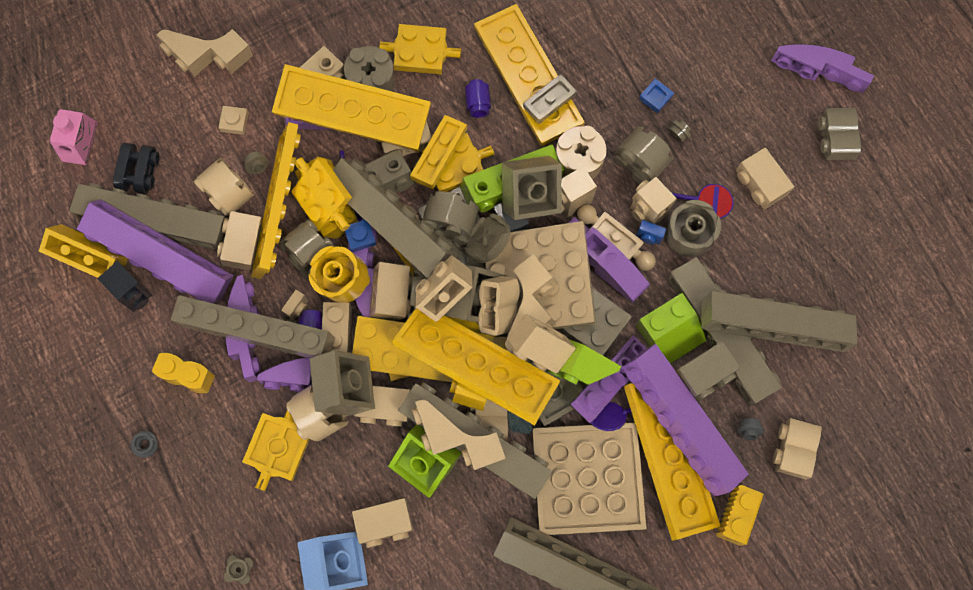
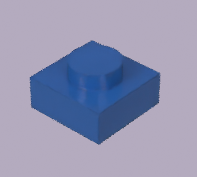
M655 78L640 95L639 100L658 114L673 97L674 92Z
M366 220L350 224V227L345 231L352 252L377 245L371 226Z
M643 220L636 236L641 238L646 244L659 245L664 237L666 228Z

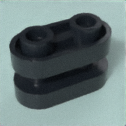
M122 143L113 177L114 188L128 191L130 186L133 185L135 193L147 194L149 190H152L155 184L154 169L159 165L160 154L156 152V148L143 145L140 152H137L135 144Z

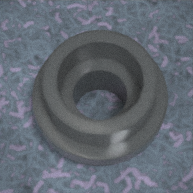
M743 419L740 421V426L737 427V433L746 440H756L764 434V428L761 426V421L757 419Z
M148 431L137 433L131 441L133 453L142 458L152 456L158 448L157 437ZM148 440L149 447L142 449V442Z

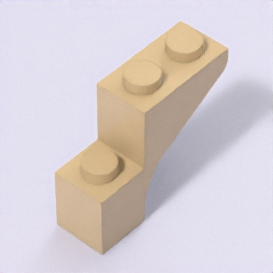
M233 29L215 40H202L169 30H161L156 34L161 41L159 45L161 50L168 57L173 55L177 59L175 60L177 66L184 73L188 70L194 77L213 61L220 69L226 68L233 74L253 57L249 45Z
M534 254L513 270L521 282L523 300L505 342L506 348L512 354H514V347L508 338L526 314L551 328L556 324L538 299L548 296L554 290L553 286L557 282Z
M427 400L415 402L417 408L412 409L417 425L423 424L426 434L421 435L426 451L432 450L434 455L464 444L466 449L461 451L466 466L472 465L473 470L506 459L497 432L486 436L465 434Z

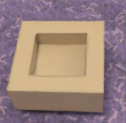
M223 106L219 123L220 132L245 135L249 115L248 110L245 108Z
M295 290L281 311L285 316L295 320L297 316L301 317L303 311L307 309L308 305L306 303L308 300L304 294Z

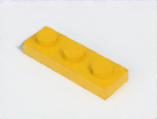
M444 115L410 174L411 180L434 189L467 131V124Z

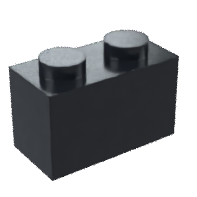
M118 261L97 278L120 303L132 312L146 306L149 298L152 296L149 290Z

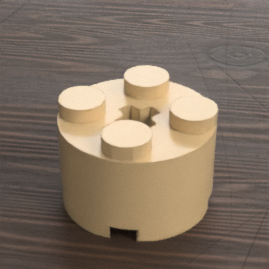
M592 126L573 127L560 136L556 155L558 161L565 169L562 177L564 178L584 166L593 180L602 169L606 157V144L602 136Z
M220 157L194 180V183L202 192L208 194L210 197L209 201L217 210H221L228 217L231 211L236 212L254 194L240 176L232 169H229L230 166Z
M312 385L295 394L286 404L288 412L292 415L297 425V433L304 440L309 438L313 441H321L345 427L349 422L346 421L347 415L315 412Z

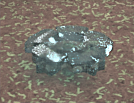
M508 411L507 418L513 420L509 422L511 431L530 434L533 431L531 423Z

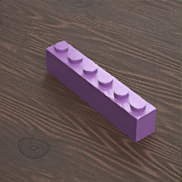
M101 199L89 202L77 227V230L83 232L87 239L102 243L107 246L108 251L117 255H123L134 266L144 267L151 271L155 278L172 283L176 290L189 293L196 297L197 300L217 304L221 301L234 276Z
M656 344L641 351L622 366L628 379L641 393L644 402L654 411L659 423L666 428L673 438L674 444L681 449L688 459L690 466L698 473L706 489L714 497L730 493L749 475Z

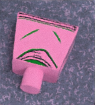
M60 109L53 120L54 127L50 143L62 162L87 165L98 122L84 113Z

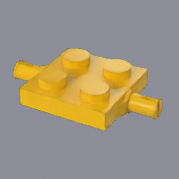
M399 24L395 42L380 41L379 44L380 49L394 52L393 66L395 71L442 75L443 63L446 57L461 58V48L447 47L446 28Z
M468 133L464 134L436 184L437 190L450 192L461 186L463 177L482 171L481 159L494 155L492 146L477 150L473 146Z
M303 157L297 159L294 164L301 172L302 177L291 192L317 227L318 231L325 230L332 221H335L341 232L346 231L350 224L342 214L346 204L352 199L347 189L325 158L317 159L310 168Z
M288 410L284 418L262 413L242 463L253 466L261 472L255 488L266 491L271 476L282 477L290 481L294 480L310 440L309 438L304 440L298 435L297 425Z

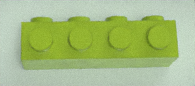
M552 144L509 161L550 156L558 161ZM502 163L463 177L460 189L468 205L470 201L474 202L479 207V211L483 213L492 209L494 205L503 202ZM562 167V176H563V174H564V172H565V169Z

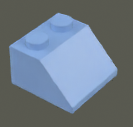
M357 532L316 537L297 542L304 590H345L368 585L362 545L359 544Z

